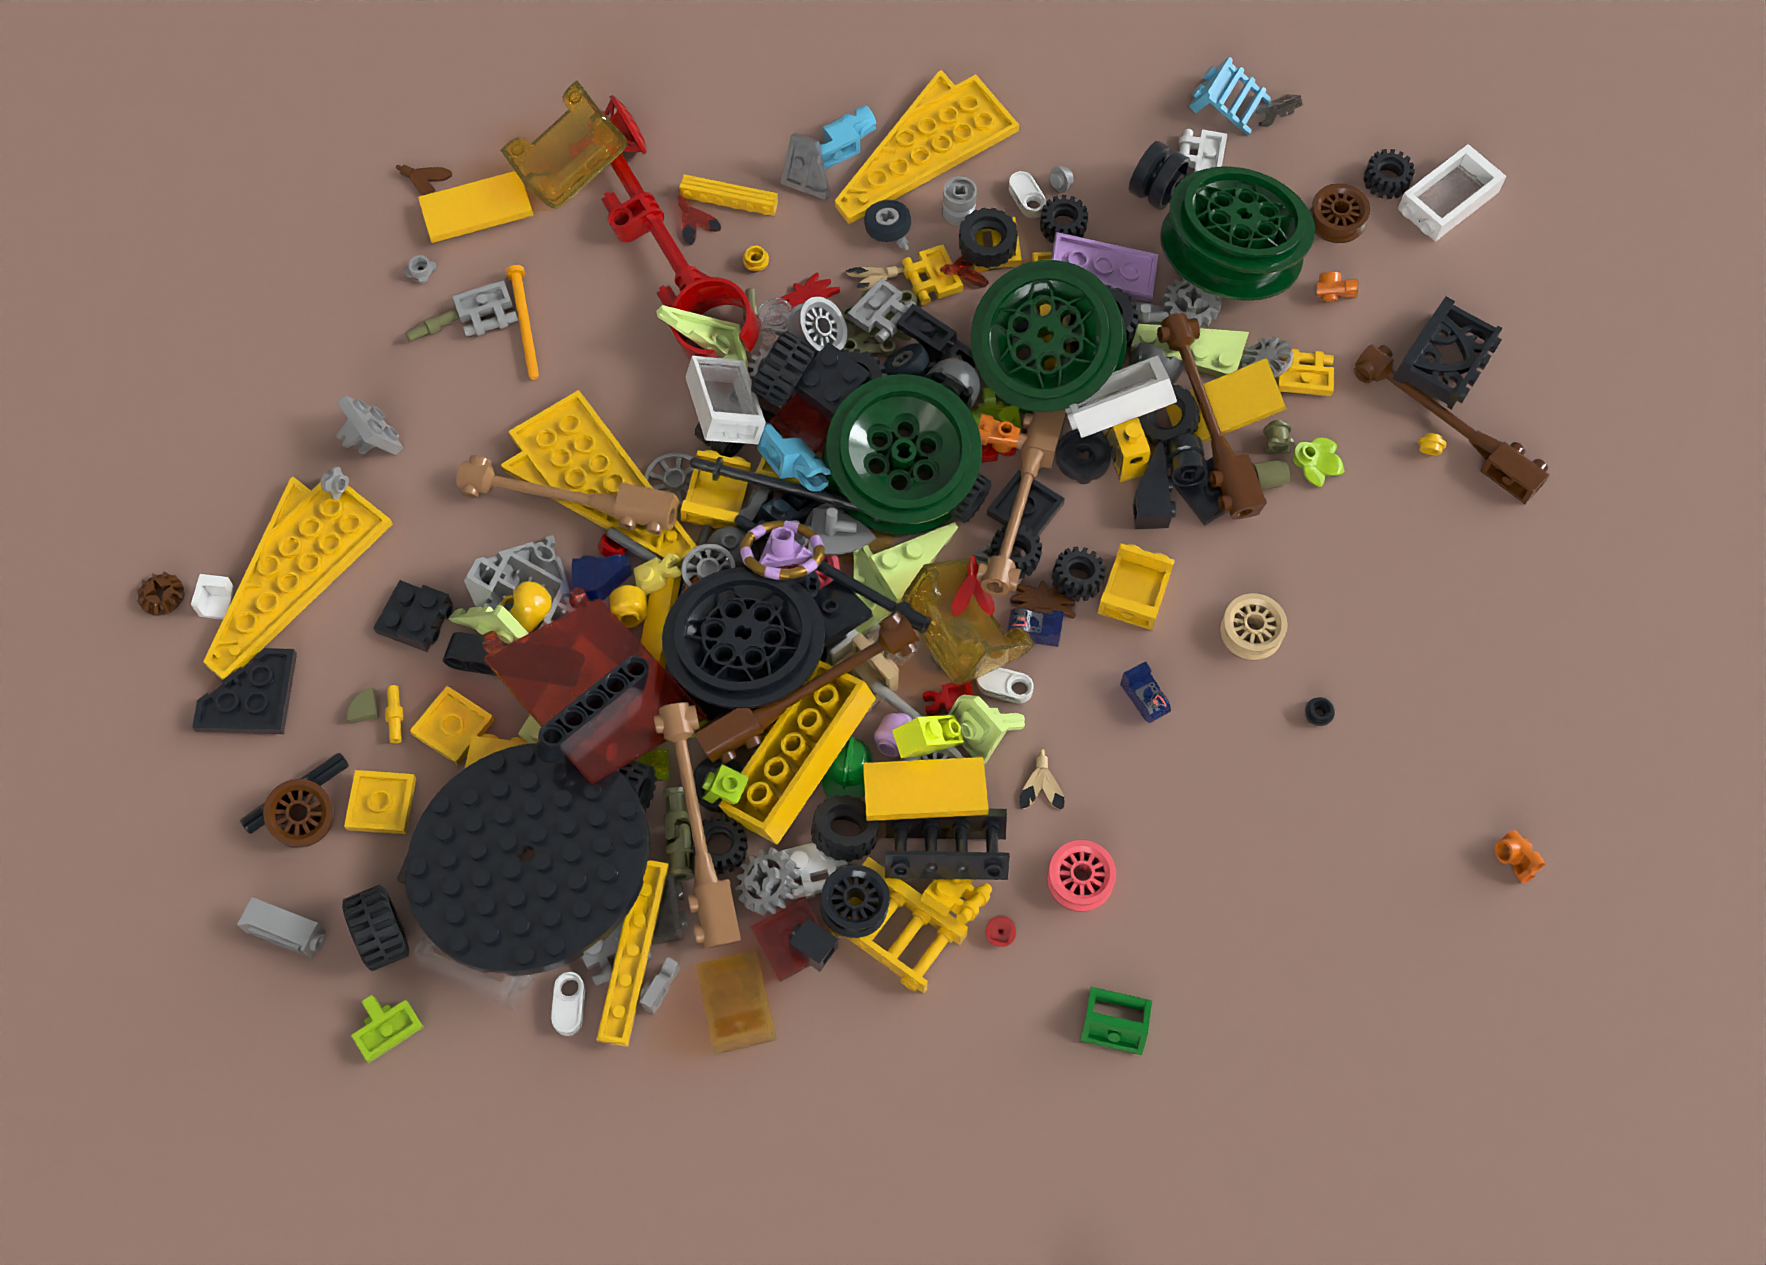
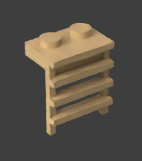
M860 632L851 639L852 651L834 664L833 667L875 641L871 638L866 639ZM880 653L851 670L858 679L865 681L876 698L867 713L878 702L884 701L882 697L871 689V686L877 679L893 692L898 689L899 669L890 658L885 659Z

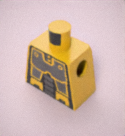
M1136 417L1109 427L1104 434L1109 441L1111 459L1120 482L1142 477L1149 463L1150 448L1139 418Z

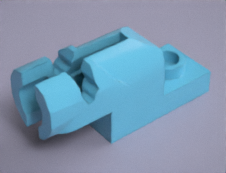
M867 105L855 109V116L849 113L844 114L843 117L822 128L823 142L825 144H821L820 149L825 170L861 153L860 139L877 129L874 126L877 124L875 117Z
M771 424L764 426L757 450L780 479L795 477L803 487L813 492L821 491L827 487L829 481L824 475H829L830 469L801 438L782 439V436L778 434Z

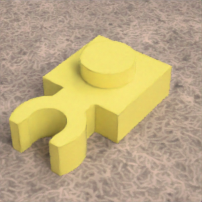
M671 553L665 556L663 560L656 557L633 568L636 587H639L644 591L645 595H648L667 586L666 578H677L682 575L680 568L677 566L673 567L675 563L681 561L680 557Z

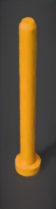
M512 265L506 269V275L512 281L528 377L531 380H537L539 371L522 281L525 277V270L521 265Z

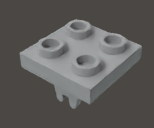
M346 395L337 402L348 417L347 422L336 435L340 440L346 437L342 442V446L346 448L351 445L359 447L362 444L358 449L360 454H365L374 447H378L397 455L404 448L398 441L399 434L383 420L385 415L376 406L370 407L361 399L357 398L355 400Z

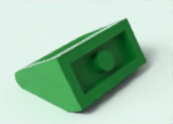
M1091 986L1080 1041L1142 1055L1149 1031L1152 1000ZM1095 1000L1143 1011L1141 1023L1093 1012Z

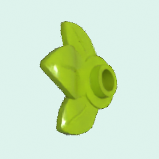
M1316 438L1311 443L1307 441L1300 442L1293 450L1294 463L1298 467L1303 468L1305 478L1318 487L1323 486L1325 475L1338 476L1345 472L1342 460L1338 455L1334 454L1337 444L1328 438Z

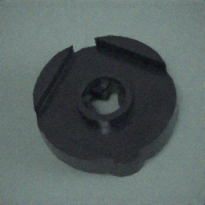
M1078 429L1067 432L1060 439L1055 461L1064 475L1077 480L1080 484H1088L1092 480L1103 476L1108 470L1111 461V447L1109 441L1101 433L1096 432L1081 438ZM1077 452H1089L1088 459L1079 458Z

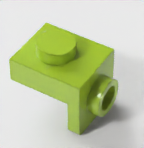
M722 764L713 773L709 771L702 784V788L705 789L702 799L713 804L717 799L721 798L735 805L740 800L748 777Z

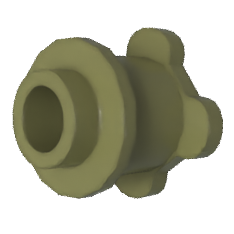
M1273 420L1264 427L1263 433L1267 436V446L1264 447L1265 454H1288L1291 452V446L1295 442L1293 438H1289L1291 426L1288 423H1285L1283 420Z

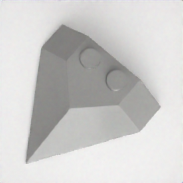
M554 536L545 537L543 541L535 544L532 541L500 551L496 556L490 558H477L464 579L475 606L482 608L490 606L494 610L505 597L513 595V590L520 583L531 581L539 583L546 588L552 599L551 610L542 622L529 633L531 637L528 641L567 639L578 617L576 609L572 608L569 595L571 592L561 559L556 557ZM514 603L505 604V609L510 611Z

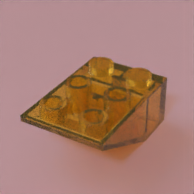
M757 950L696 964L715 1055L776 1041Z

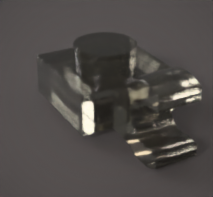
M1286 94L1267 103L1266 106L1258 107L1255 113H1265L1266 115L1265 120L1258 123L1259 126L1268 127L1272 125L1276 115L1286 117L1293 114L1294 109L1303 105L1301 95Z

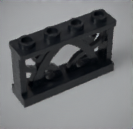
M1445 296L1402 360L1393 379L1401 384L1404 381L1446 403L1447 408L1452 410L1457 401L1462 404L1470 389L1466 386L1470 385L1473 387L1481 374L1477 369L1484 370L1492 357L1488 352L1490 351L1494 354L1502 341L1498 336L1503 328L1500 326L1496 328L1453 305L1455 303L1454 300ZM1439 333H1444L1446 338L1441 337ZM1466 333H1471V334H1473V335H1470V336L1467 337L1465 334H1466ZM1479 337L1484 340V343L1477 344L1474 340H1477ZM1456 342L1464 361L1441 364L1439 351L1430 343L1447 346ZM1475 353H1480L1479 356H1478L1477 359H1476V358H1475ZM1424 355H1431L1434 358V363H1431L1432 358L1427 359ZM1468 372L1463 379L1461 374ZM1438 376H1442L1443 382L1438 380ZM1448 380H1453L1456 383V387L1448 386Z

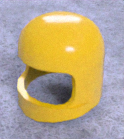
M531 581L518 584L513 590V595L505 597L499 603L504 608L505 604L514 603L508 612L528 633L532 632L542 622L552 607V599L546 588L539 583Z

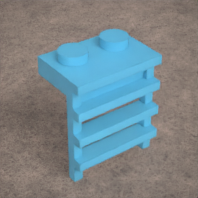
M1228 57L1216 68L1211 66L1203 76V79H1205L1204 83H1201L1192 93L1194 99L1190 103L1189 108L1197 113L1210 103L1241 131L1249 135L1252 129L1246 123L1260 100L1262 99L1267 104L1271 97L1265 93L1266 88H1259L1254 83L1255 79L1244 75V69L1242 67L1236 68L1232 64L1233 59ZM1240 80L1244 85L1228 109L1223 104L1237 81ZM1251 90L1255 95L1239 119L1235 113L1248 91Z

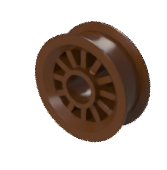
M1330 184L1320 189L1316 193L1310 209L1315 233L1322 239L1333 243H1347L1358 238L1364 231L1366 221L1370 215V204L1367 197L1359 189L1347 184Z
M293 779L278 785L269 794L263 810L264 822L271 835L281 843L291 847H307L322 840L331 829L334 821V806L326 791L315 782L306 779ZM298 792V800H295L292 793ZM304 792L310 793L305 801H303ZM287 795L291 801L290 804L282 800ZM314 797H316L319 800L309 805ZM279 804H282L286 807V810H278L277 808ZM299 805L305 806L307 808L306 818L302 821L292 820L291 812L293 808ZM320 806L322 807V812L312 811ZM276 815H286V817L277 820ZM312 817H321V820L318 823ZM289 822L285 829L282 830L280 825ZM311 823L312 825L316 826V828L310 831L307 824ZM295 825L294 835L289 834L290 830ZM301 826H303L306 832L304 835H300Z

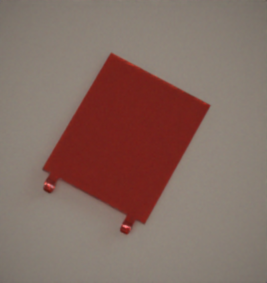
M577 587L570 591L573 597L569 599L570 605L577 610L506 646H503L495 631H489L483 635L486 641L482 645L490 653L484 657L486 664L541 727L626 658L639 656L648 662L649 672L645 690L566 755L592 785L669 741L664 739L663 733L657 734L654 716L660 715L659 708L675 703H688L689 706L695 705L698 723L704 721L707 715L600 598L590 603L584 590L581 587Z

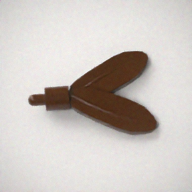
M396 165V169L400 171V174L410 178L422 196L436 192L429 181H445L452 177V172L443 167L417 168L414 170V168L407 165Z

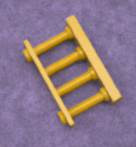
M868 857L862 866L876 871L884 879L889 889L890 901L887 916L881 927L874 933L861 938H846L900 976L901 983L909 990L915 992L918 989L924 994L928 987V981L923 978V975L948 942L952 943L954 941L958 945L963 942L967 936L968 927L960 924L950 914L945 917L920 901L922 894L900 878H885V868ZM852 897L849 903L852 905H860L862 901L856 897ZM904 905L913 912V918L889 950L886 951L873 942V939L895 910ZM929 923L938 930V936L914 968L910 969L897 958L922 925ZM826 925V928H827L832 934H834L835 936H837V937H839V938L842 936V935H839V934H837L836 932H834L832 929H830V928L828 927V925Z

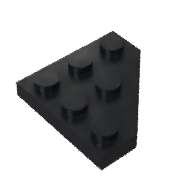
M264 648L255 655L257 658L244 668H238L222 681L223 684L211 694L206 693L197 700L192 728L196 732L284 734L297 657L296 651L294 649Z

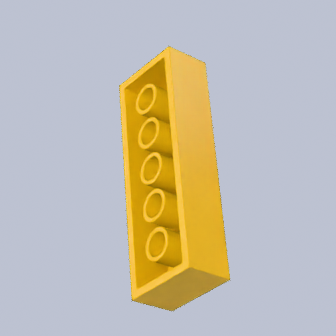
M819 661L813 674L805 683L831 669L833 666ZM846 673L787 708V711L778 718L741 772V774L748 777V781L739 802L734 805L723 799L718 805L730 819L731 817L734 818L737 824L740 823L746 829L778 845L876 698L865 681Z

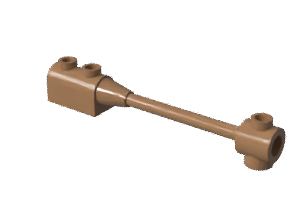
M1065 410L1033 412L1032 414L1026 412L1022 428L1027 429L1026 434H1019L1016 449L1021 450L1020 455L1022 457L1021 482L998 556H992L988 559L987 564L980 563L977 573V580L982 581V589L990 595L1005 596L1009 591L1016 592L1021 570L1016 569L1015 563L1010 560V555L1032 481L1037 476L1040 467L1052 468L1064 426Z
M471 455L469 462L463 461L458 468L456 477L458 488L463 489L462 494L469 498L477 499L479 493L487 494L492 487H498L588 505L593 509L613 516L616 520H620L618 525L622 528L635 530L636 524L645 525V531L654 535H662L663 529L671 530L673 528L681 504L675 493L626 483L620 484L618 494L591 495L495 476L494 469L491 466L492 462L478 455Z
M688 703L666 705L659 708L660 715L654 716L657 734L663 733L664 739L675 743L696 852L694 894L688 895L691 913L698 912L700 922L699 925H694L697 944L704 943L705 949L741 942L730 881L729 879L718 881L712 857L708 853L686 741L694 734V730L700 729L695 705L689 706Z

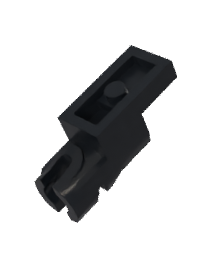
M912 304L898 320L897 328L918 341L925 348L929 357L935 361L948 358L960 359L957 357L960 354L963 361L973 368L976 367L971 349L957 340L956 331L915 304Z

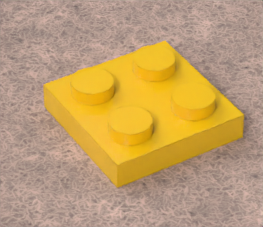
M446 686L411 728L410 732L414 737L456 765H459L468 754L472 735L482 736L495 719L493 715Z
M355 770L344 824L346 830L406 835L416 785V776L405 773Z

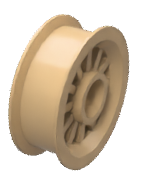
M1257 593L1244 594L1234 599L1228 605L1220 626L1221 637L1225 646L1236 656L1247 660H1262L1270 657L1279 649L1287 632V617L1282 607L1272 598ZM1248 624L1257 625L1259 630L1251 629Z

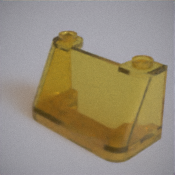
M578 80L570 85L563 94V103L568 110L535 141L530 143L522 137L514 138L500 150L524 185L548 207L555 209L566 204L620 155L627 145V139Z
M969 558L924 564L902 597V602L910 603L911 608L932 618L927 631L923 635L920 633L919 635L949 679L957 685L971 682L1025 656L1035 644L1029 634L1022 628L1011 629L1006 634L995 617L985 613L980 608L974 595H972L964 612L957 616L952 614L953 599L963 580L968 576L967 564L970 563Z

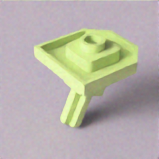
M973 695L960 696L948 714L955 715L960 725L964 741L961 745L972 757H984V764L987 763L1007 730H1022L1025 726L1024 715L1019 713L1000 714L998 708H989L979 696Z

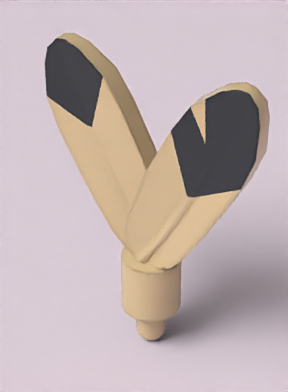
M896 266L885 269L855 267L846 270V274L851 277L865 278L858 283L857 290L866 291L870 290L881 278L887 280V278L898 276V273H902L904 268H897Z
M1044 749L1039 750V756L1036 757V770L1032 773L1021 792L1020 807L1022 809H1027L1033 805L1041 789H1043L1053 807L1058 810L1064 808L1063 792L1048 770V757L1045 756Z

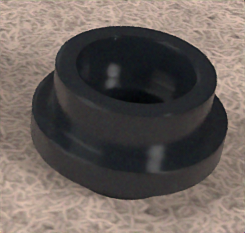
M1323 697L1311 699L1305 707L1307 720L1316 726L1328 725L1335 715L1334 706L1328 699ZM1314 710H1321L1324 716L1317 715Z

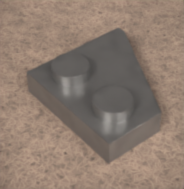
M795 132L790 138L781 184L827 200L830 197V190L819 141Z

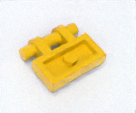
M943 244L920 251L919 262L913 263L910 257L902 260L903 273L906 279L910 280L913 286L912 292L919 299L921 305H927L931 302L928 295L930 292L934 291L937 298L941 299L963 291V284ZM926 273L929 280L922 282L919 275Z
M1292 349L1293 362L1291 366L1277 378L1280 392L1332 396L1334 391V368L1323 367V365L1332 366L1334 355L1324 354L1323 351L1306 353L1299 352V349ZM1281 358L1279 360L1286 361L1287 358ZM1299 363H1308L1312 365H1302Z
M934 879L924 891L920 901L945 917L952 911L957 915V921L965 925L968 921L974 920L979 913V907L984 906L989 901L992 887L988 883L974 887L971 885L974 881L973 879Z

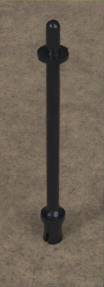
M718 457L716 463L700 458H692L689 462L690 466L694 469L713 473V481H718L721 475L862 512L845 496L823 490L809 491L800 484L723 465V457ZM873 519L874 522H880L879 519Z
M737 515L734 518L735 524L746 531H750L754 527L768 522L761 520L757 524L743 515ZM771 532L763 535L753 543H758L761 539L767 542ZM824 561L815 569L891 613L899 611L901 616H906L912 628L922 635L931 624L932 618L911 608L910 603L906 601L896 603Z

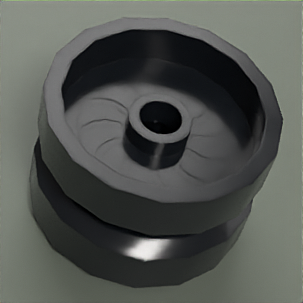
M1155 141L1139 160L1130 179L1129 192L1139 198L1148 196L1150 204L1159 209H1164L1170 203L1177 185L1186 178L1190 168V158L1180 152H1175L1171 155L1170 146L1161 141Z

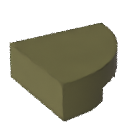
M373 688L362 691L352 700L347 712L349 724L379 718Z

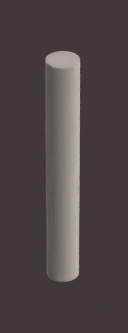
M878 679L871 686L874 692L898 712L907 714L912 720L917 717H923Z

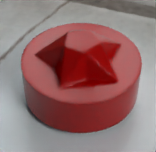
M606 534L602 535L597 546L603 556L612 560L622 559L627 550L607 537Z
M994 916L987 923L985 929L986 937L994 946H1008L1015 939L1016 925L1008 916Z

